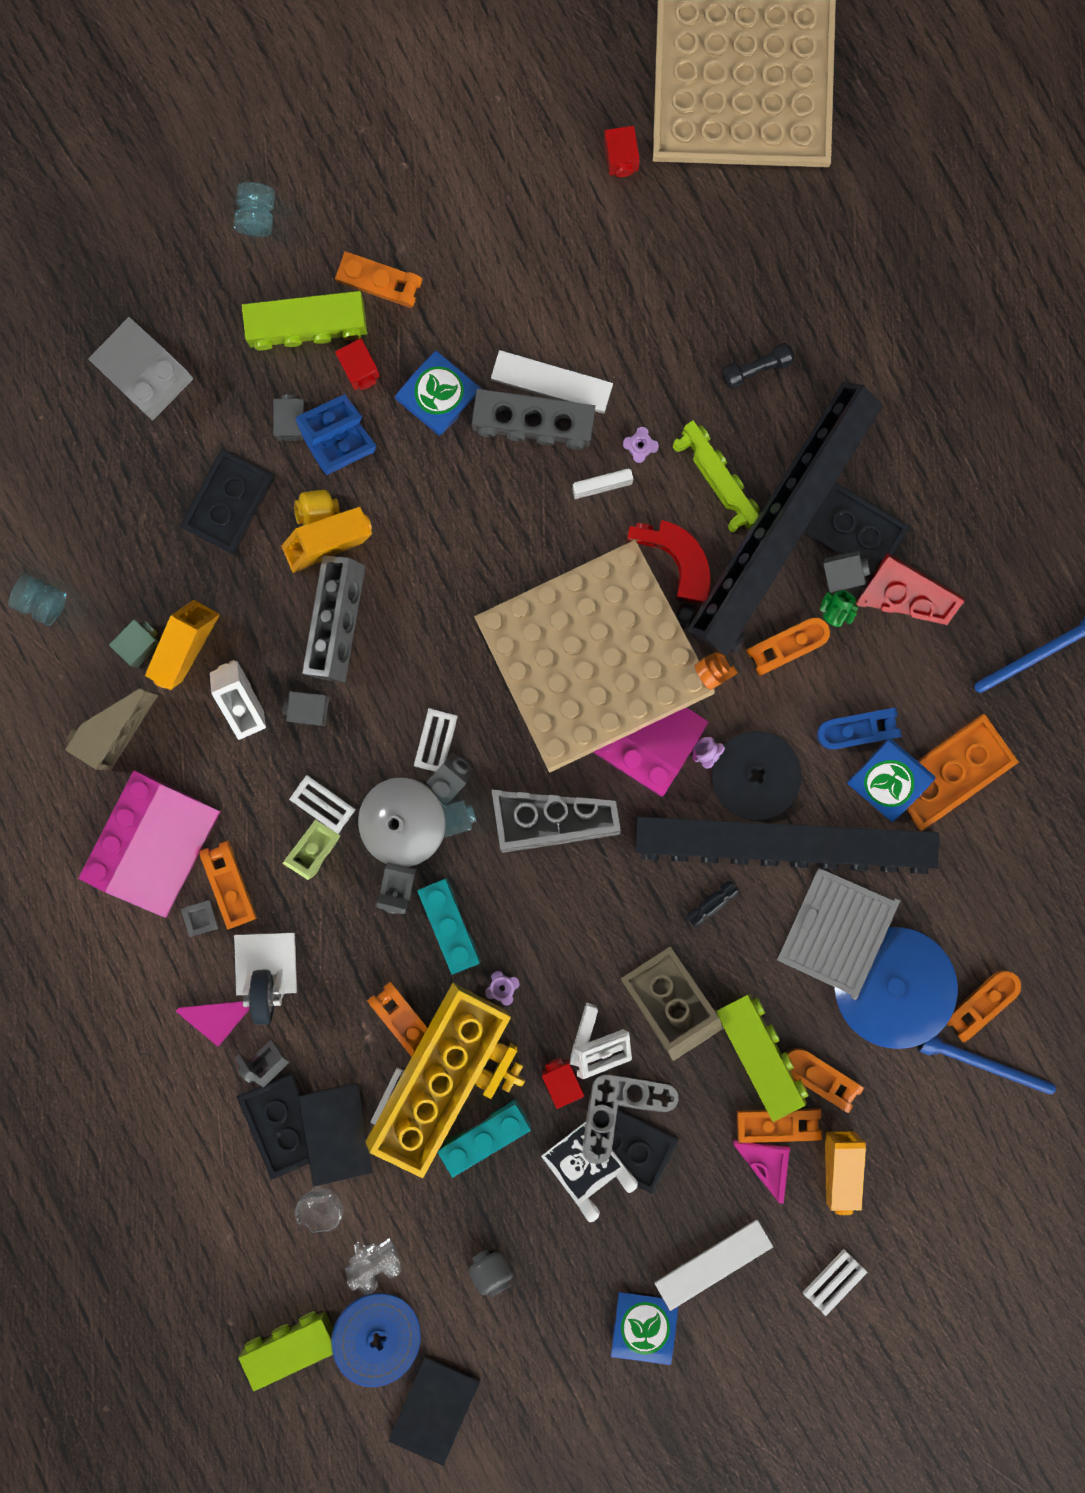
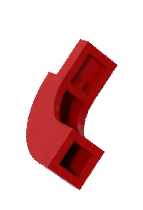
M661 520L658 531H653V526L643 523H636L635 527L630 526L626 542L629 543L636 540L638 545L661 549L668 553L675 561L679 571V583L675 600L703 605L709 594L710 570L705 553L696 539L678 525Z

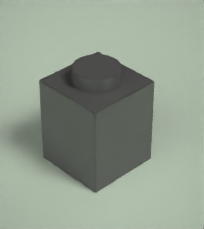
M286 394L282 395V399H273V435L278 441H305L296 423V416L307 412V404L304 399H300V396Z
M860 551L824 558L823 565L830 592L866 584L865 576L870 575L867 557L861 558Z
M290 691L289 698H284L282 713L284 716H287L286 721L290 723L326 727L329 697L326 695Z

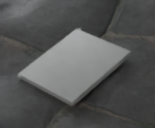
M818 868L777 961L851 994V998L856 1000L897 911L900 900L896 898L894 901Z

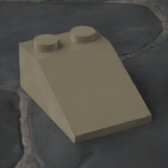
M141 688L82 723L79 728L75 727L67 737L66 742L69 744L65 751L96 770L111 771L158 695Z
M671 946L621 978L624 986L673 1061L723 1029L718 1015Z

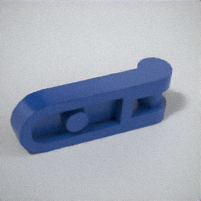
M895 707L828 720L819 726L817 740L822 747L834 750L902 737L901 730L897 728L895 717L898 716L897 709ZM883 719L885 731L878 732L876 720Z

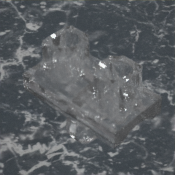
M390 1238L379 1246L372 1243L365 1247L363 1243L358 1242L354 1245L356 1255L349 1259L351 1265L345 1268L349 1279L347 1285L352 1291L358 1288L365 1295L376 1290L378 1280L375 1275L381 1271L388 1278H393L402 1271L395 1244Z

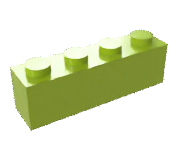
M361 291L242 304L245 339L250 348L254 347L255 350H269L272 348V345L284 344L286 347H297L302 345L304 341L324 344L331 342V338L343 337L344 340H357L361 338V335L367 334L364 299Z
M749 994L715 1011L771 1120L774 1122L806 1106L807 1101L805 1098L809 1094L801 1079L798 1081L794 1079L790 1071L794 1069V1065L787 1052L781 1054L776 1044L780 1041L779 1036L772 1024L766 1025L762 1017L766 1012L758 997L753 999Z

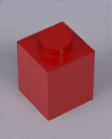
M634 126L605 130L604 147L609 176L627 177L638 171L640 159Z
M362 338L335 351L354 390L358 388L361 390L367 389L377 382L376 379L380 377V374Z
M558 1058L545 1065L546 1070L542 1071V1078L556 1109L584 1097V1091L569 1059L562 1061L561 1058Z

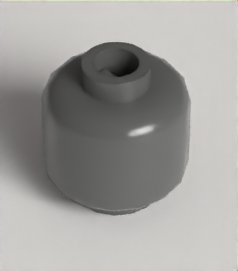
M488 1249L472 1258L475 1264L469 1268L468 1273L480 1295L488 1294L492 1298L511 1286L509 1281L512 1279L513 1273L501 1252L490 1254Z

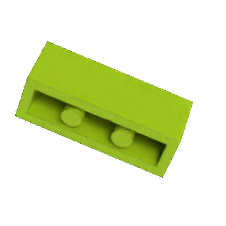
M315 1311L307 1313L299 1319V1323L291 1327L288 1324H284L271 1332L272 1336L263 1340L261 1337H256L244 1345V1349L238 1359L253 1392L332 1355L331 1339L333 1327L326 1311L316 1314Z

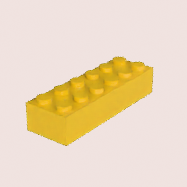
M452 983L366 1140L369 1153L424 1178L511 1019V1016L504 1008Z

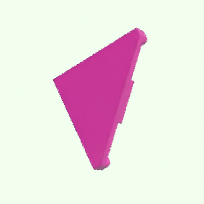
M243 1001L179 1007L176 1012L219 1047L250 1010V1007H244Z
M734 1140L733 1145L776 1198L778 1203L784 1204L790 1153L789 1146L758 1142L739 1143L738 1140Z

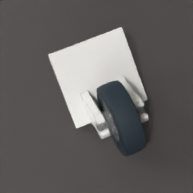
M295 933L234 935L236 995H244L243 1006L250 1007L254 1024H271L274 1006H281L283 995L286 993H297Z

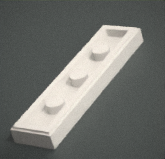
M500 350L491 376V381L555 400L596 405L595 411L603 414L605 413L613 386L611 382Z
M754 1220L655 1281L654 1284L671 1311L770 1250L773 1246L758 1220Z

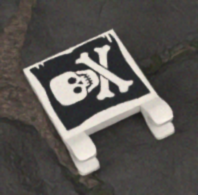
M584 1122L541 1157L579 1206L589 1222H594L599 1217L600 1211L588 1197L614 1177L618 1178L628 1193L637 1188L638 1182L613 1150L608 1160L601 1164H592L584 1158L582 1151L586 1122ZM591 1131L590 1136H597L596 1144L589 1147V1151L593 1152L594 1158L598 1159V1155L605 1152L604 1148H601L599 1145L602 1135Z

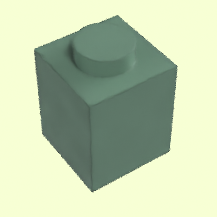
M134 619L109 646L130 666L138 668L156 650L160 641L156 637L159 632L149 622L145 621L142 624Z

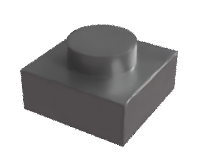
M212 899L181 909L189 937L220 928Z

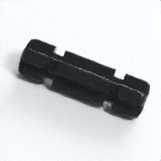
M727 881L720 887L721 890L719 892L716 890L698 905L699 908L697 910L694 908L687 914L688 921L695 928L703 924L706 917L710 918L725 906L728 899L732 900L739 894V889L733 882Z

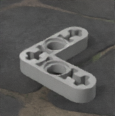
M602 1075L592 1082L582 1147L584 1158L592 1164H601L610 1157L618 1106L655 1112H668L677 1106L679 1099L676 1089L667 1084L613 1075ZM604 1080L608 1081V1086L613 1088V1092L608 1093L605 1103H612L611 1108L605 1105L595 1106V1100L598 1102L602 1101L603 1093L598 1090V1085L604 1084ZM631 1085L639 1086L642 1090L643 1096L639 1102H632L627 1097V1089ZM648 1087H652L650 1094L654 1095L662 1094L663 1090H665L666 1096L671 1097V1102L665 1103L663 1107L660 1100L651 1099L650 1105H646L649 1097ZM599 1110L606 1112L609 1116V1123L605 1128H599L593 1122V1116ZM591 1131L596 1133L607 1132V1139L600 1137L599 1145L601 1148H604L605 1152L598 1155V1159L594 1158V1153L589 1151V1147L594 1146L597 1136H590Z

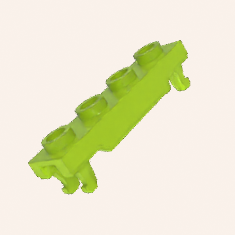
M694 420L683 428V437L680 440L676 439L674 441L673 449L676 452H680L691 447L694 451V463L724 507L736 512L737 516L728 525L730 532L734 533L738 527L743 525L750 529L761 513L758 505L752 498L749 500L742 492L744 486L736 474L731 475L725 467L727 461L718 449L713 450L708 442L710 436L702 425L697 426Z

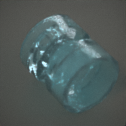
M252 182L237 185L236 205L240 209L235 210L234 230L245 235L265 237L272 234L273 215L270 211L274 209L276 195L272 187Z
M26 573L15 584L8 604L10 608L24 615L31 613L32 619L50 626L56 621L64 607L66 592L50 584L44 587L42 580Z

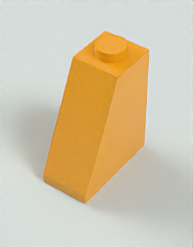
M357 507L296 528L281 546L292 572H298L321 562L323 555L335 556L364 543L372 535L371 522L368 516L363 514L361 507Z
M196 600L191 601L173 613L168 620L145 676L152 679L157 686L168 688L169 690L180 684L220 614Z
M825 1131L826 1204L831 1211H835V1214L851 1215L853 1210H862L866 1142L855 1131Z

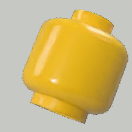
M327 490L302 492L299 495V499L294 501L297 524H302L303 526L340 513L337 498L332 499Z

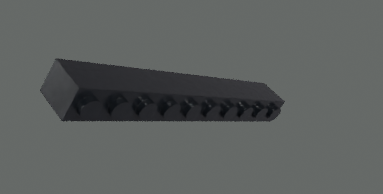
M848 382L841 384L686 630L706 649L727 656L839 475L844 470L854 451L859 446L869 427L874 422L883 406L865 385Z
M636 817L634 852L641 853V859L659 860V854L671 855V861L689 862V856H701V862L719 863V857L731 858V864L749 865V859L761 860L760 865L779 866V861H791L790 867L808 868L809 862L820 863V868L838 869L839 864H850V870L868 871L869 865L880 866L881 872H898L899 867H910V873L928 874L929 868L938 869L939 832Z

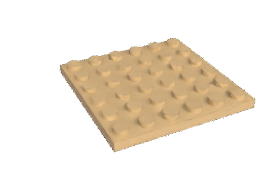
M658 0L653 161L829 167L831 164L836 0Z
M636 540L474 616L549 773L715 694L714 688L709 690L697 675L694 665L699 660Z

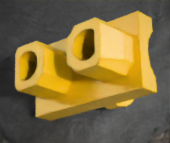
M497 1042L489 1059L498 1063L494 1073L483 1068L475 1083L484 1090L483 1095L492 1099L503 1077L506 1080L502 1089L508 1093L514 1084L523 1086L525 1080L519 1076L523 1068L522 1064L515 1062L511 1071L508 1070L518 1048L512 1043L506 1046L503 1043Z

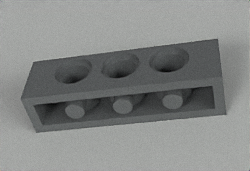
M477 389L472 428L473 431H478V435L483 437H495V434L507 435V439L522 442L525 441V438L537 439L536 443L552 446L554 442L566 443L567 448L582 450L584 446L590 447L596 405ZM500 411H508L512 414V418L507 423H500L496 420V415ZM530 415H537L541 418L542 422L537 427H530L525 423V420ZM559 419H566L571 423V427L567 431H559L554 424Z
M323 555L302 674L322 680L346 682L365 565L350 558Z

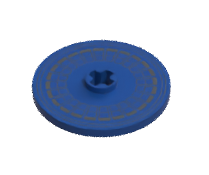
M371 1293L356 1299L344 1309L333 1329L331 1349L337 1367L350 1381L361 1386L380 1387L394 1382L411 1367L417 1356L421 1339L419 1322L410 1306L394 1295ZM375 1333H377L379 1336H383L379 1339L378 1346H375L373 1343H370L374 1340L373 1335Z

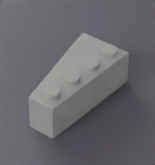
M492 790L499 844L502 853L620 835L621 830L616 801Z

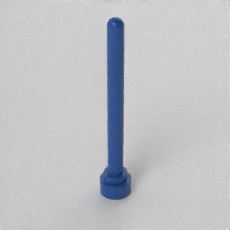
M1085 616L1084 620L1080 621L1081 625L976 682L975 690L978 693H983L1084 637Z
M938 1034L929 1041L917 1046V1051L931 1056L932 1054L937 1055L941 1053L1049 1095L1054 1094L1056 1091V1086L1051 1082L943 1042V1038L939 1037Z

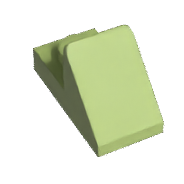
M315 819L284 860L283 864L307 880L311 879L319 871L322 862L338 842L340 835Z

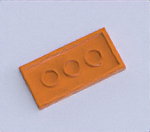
M985 714L978 716L917 760L936 778L905 811L918 829L923 831L1019 763Z

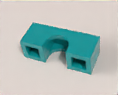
M448 878L417 890L451 975L480 964V956L471 934L463 922Z
M515 1098L490 1113V1116L482 1123L467 1131L464 1129L445 1140L437 1153L453 1178L530 1132L531 1123Z

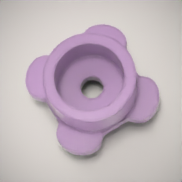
M645 427L638 428L636 434L632 437H626L623 441V447L629 450L633 460L637 463H642L650 453L657 452L659 447L658 442L652 440L648 435V429ZM642 442L644 446L640 448L638 443Z
M704 737L698 740L693 747L692 758L695 762L700 761L702 766L708 769L718 760L725 747L722 743H715L712 737Z
M495 971L491 975L492 982L490 987L486 988L485 995L488 999L494 998L501 1001L503 1005H510L513 1002L512 995L514 990L519 987V980L516 977L509 978L504 976L501 971ZM501 985L505 986L504 991H501L499 989Z

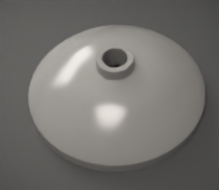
M400 777L379 783L366 795L359 811L358 826L365 847L376 859L385 864L388 862L410 867L426 861L436 852L445 834L446 819L442 803L431 788L418 780ZM394 818L399 821L398 829L392 827L391 823Z

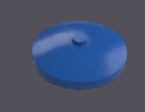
M902 927L888 928L856 1000L851 998V994L835 987L837 1005L844 1020L851 1029L870 1043L893 1049L915 1047L935 1037L950 1020L958 995L955 970L944 950L926 935Z

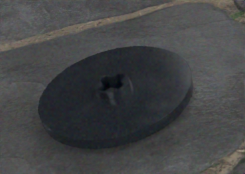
M762 731L742 733L725 743L724 752L712 767V785L720 803L732 814L754 821L776 817L788 809L798 795L802 778L799 760L790 745L780 737ZM752 768L756 771L762 770L764 772L761 776L762 782L760 784L757 781L751 782L749 780L752 776L750 771Z

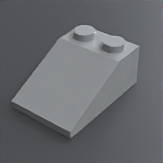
M130 317L88 358L152 421L193 380L188 371Z

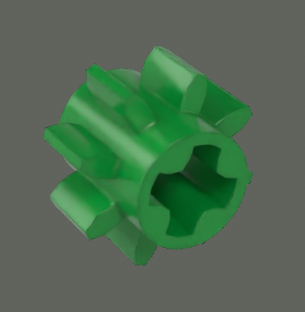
M839 590L834 595L827 592L821 602L820 610L824 612L822 616L827 623L840 627L844 621L848 624L853 622L859 606L855 605L856 598L850 592Z

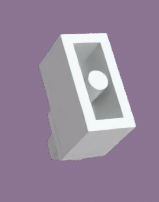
M229 661L228 664L225 663L219 666L217 670L210 672L211 693L238 740L265 729L264 710L238 661Z

